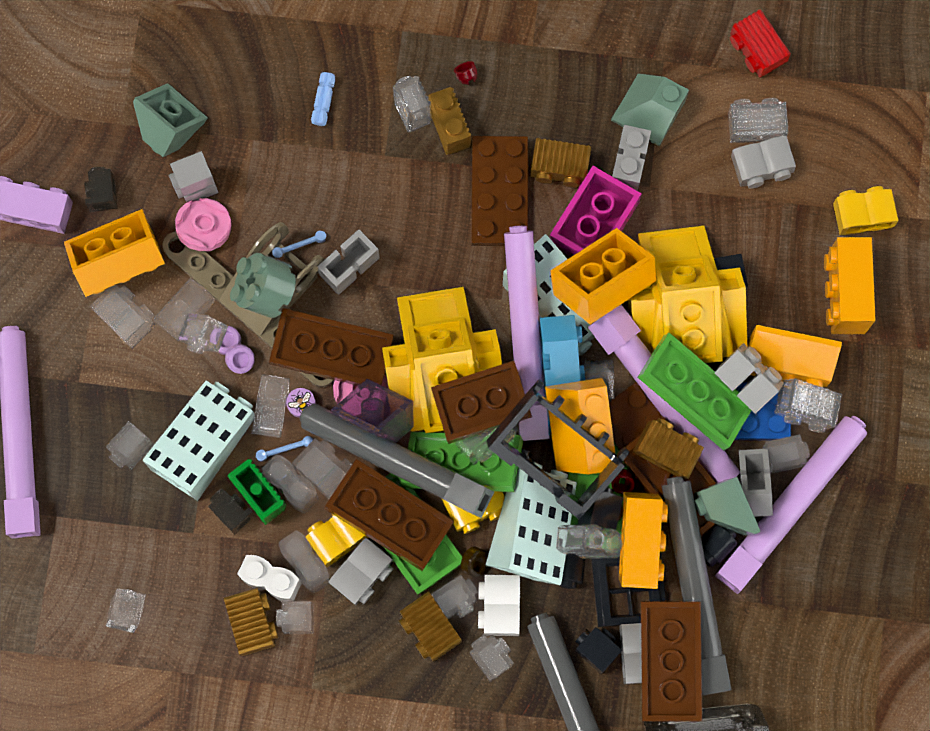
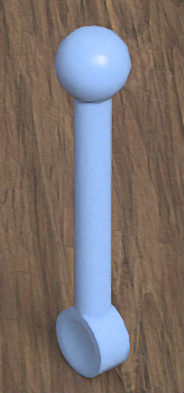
M317 231L315 236L283 248L275 247L272 254L275 258H280L283 253L310 243H323L326 239V233Z
M306 436L302 441L266 452L259 450L256 452V458L258 461L264 462L267 460V457L301 446L310 447L313 445L314 440L311 436Z

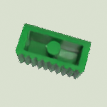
M247 459L228 474L231 482L265 525L286 510L287 505L284 500H282L281 496L278 495L277 491H275L274 487L271 486L270 482H268L252 460Z

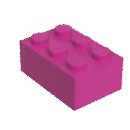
M592 166L552 230L549 238L562 253L572 257L615 228L622 231L638 206L641 193Z

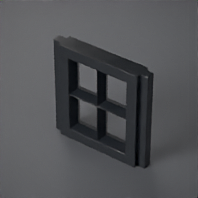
M620 555L591 558L598 628L641 623V613L635 614L633 592L648 591L649 601H666L664 580L658 581V589L635 587L610 588L608 567L619 566ZM627 593L628 615L613 616L611 594Z

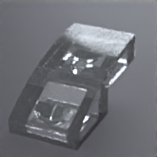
M261 375L252 434L277 438L282 436L290 378Z

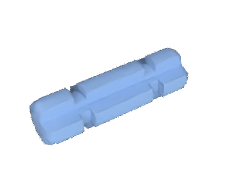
M322 72L319 79L320 86H318L314 103L315 108L311 117L312 124L318 126L326 125L328 118L326 112H329L333 93L332 88H334L335 84L334 74Z

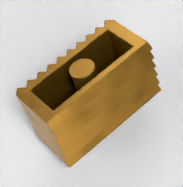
M449 87L429 94L427 96V106L446 155L469 148L471 145V133H469V128H467V123H465V118H463L454 88Z
M536 138L530 177H535V180L540 183L548 184L555 180L562 181L563 185L567 187H579L587 176L591 146Z
M658 418L657 421H649L633 449V453L677 477L683 476L684 480L688 479L704 449L703 446L698 444L699 439L686 432H683L681 435L673 431L674 426L666 420Z
M255 588L224 598L238 652L241 656L275 646L273 639L278 638V633L274 621L268 622L266 611L271 609L266 593L261 594L260 590Z
M429 592L400 611L403 618L398 621L408 635L412 632L419 641L415 646L424 659L430 657L432 661H435L462 642Z

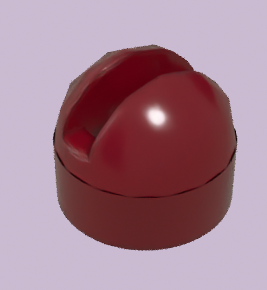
M473 61L461 63L454 69L456 78L464 85H469L470 80L475 82L478 77L477 68Z
M622 469L611 482V487L616 493L624 494V492H631L633 490L634 476L630 470ZM620 478H625L624 484L619 483Z

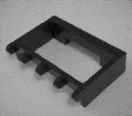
M539 379L486 440L488 449L510 466L513 464L518 466L551 492L558 504L580 519L625 467L623 460L628 456L629 450L623 447L616 455L607 448L604 443L608 440L609 434L604 431L597 439L581 427L587 419L584 414H580L574 421L559 409L565 400L564 398L558 396L551 403L538 393L544 386V382ZM536 401L612 460L580 498L573 495L504 440Z

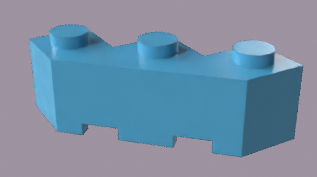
M575 315L540 318L544 387L584 381V365H579L578 343H582L581 326H576ZM547 409L549 435H551L549 414Z

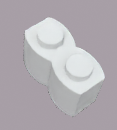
M246 555L237 573L248 586L254 589L267 590L274 598L283 602H293L302 584L298 577L290 570L272 567L267 560L256 555Z
M485 575V582H479V599H484V611H478V628L484 629V636H519L520 575Z

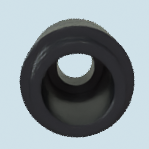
M715 525L702 539L707 566L712 568L715 564H720L737 545L735 540L737 535L734 531Z
M567 545L563 577L559 587L577 589V584H583L586 555L583 554L584 548Z

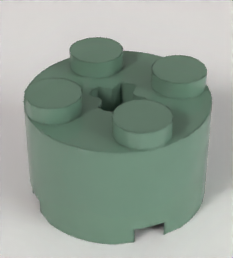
M261 253L252 254L248 258H241L236 268L238 274L235 284L230 292L231 301L236 302L241 308L269 318L279 316L282 312L278 310L283 304L288 306L295 290V274L290 271L292 266Z

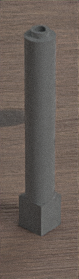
M316 403L306 406L301 412L300 421L302 429L482 518L494 491L393 441L377 437L339 418L342 416Z
M683 476L666 479L667 485H662V492L665 504L668 505L667 518L683 601H701L702 696L730 691L731 684L726 658L722 652L691 482L684 481Z
M546 612L531 618L532 624L527 627L568 731H600L555 616L548 617Z

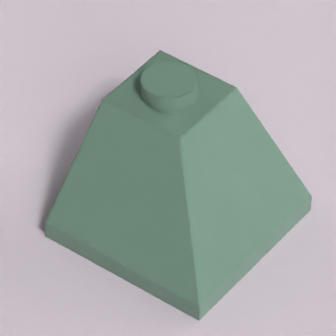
M637 74L611 121L622 127L628 125L651 130L649 141L660 147L686 102L689 90L666 77Z
M168 83L135 97L133 101L143 141L162 157L179 150L208 118Z
M737 477L723 480L695 492L697 498L694 500L695 508L700 516L704 515L706 520L742 535L761 532Z

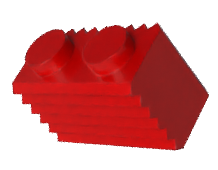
M761 9L735 23L732 27L730 41L737 51L741 50L743 52L748 69L752 73L756 72L759 78L788 62L791 53Z

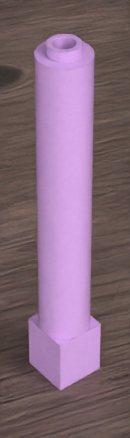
M527 226L509 227L510 232L504 233L513 358L526 394L537 380L540 379L544 382L533 231H527ZM543 386L542 389L538 392V393H540L543 397H545V387H544V386ZM536 401L530 408L532 418L518 422L519 435H521L523 441L549 439L547 408Z
M619 305L588 327L608 355L612 352L616 354L663 418L674 426L673 430L681 435L683 432L689 433L699 439L698 444L703 446L704 449L698 461L715 483L737 477L740 474V470L725 451L637 378L652 354L637 336V333L641 330L622 305Z
M6 326L0 332V402L6 500H4L6 535L10 538L40 536L39 503L36 500L26 337L25 332L19 330L18 326Z
M844 416L772 505L773 515L763 516L757 523L761 532L748 535L717 572L715 577L736 594L745 587L776 546L867 435L864 429L866 425L856 416L851 418Z

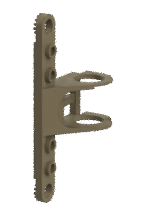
M283 222L272 226L259 238L246 258L252 254L259 253L263 246L275 236L271 244L261 253L271 257L275 247H284L280 242L289 233L288 227ZM176 232L168 234L163 241V250L166 256L272 348L281 314L275 318H269L239 307L236 302L230 299V292L234 287L238 273L236 272L233 276L205 251L193 250L186 245L183 251L179 253L171 252L170 244L172 241L178 240L179 237ZM290 251L283 253L301 272L296 276L295 290L288 306L283 304L278 311L282 312L283 308L289 309L318 278L317 266L325 260L321 255L314 256L310 264L306 266ZM307 275V278L296 288L300 280ZM299 372L318 388L329 387L334 382L332 379L318 380L314 375Z

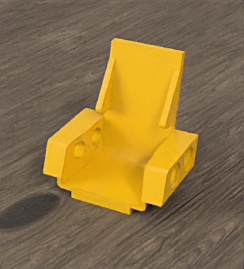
M705 226L638 233L640 246L655 257L656 282L628 299V311L630 317L641 330L637 333V336L649 352L653 353L662 337L667 333L672 334L704 363L723 361V357H729L743 343L747 346L746 287L740 268L717 270Z
M464 287L397 297L405 344L382 348L395 429L410 427V431L425 430V433L443 431L431 387L502 365L496 329L473 333Z

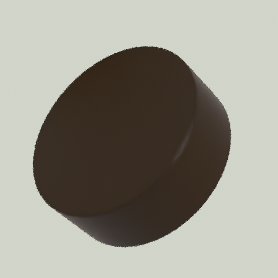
M475 546L469 548L461 560L462 571L472 577L480 576L487 568V552Z

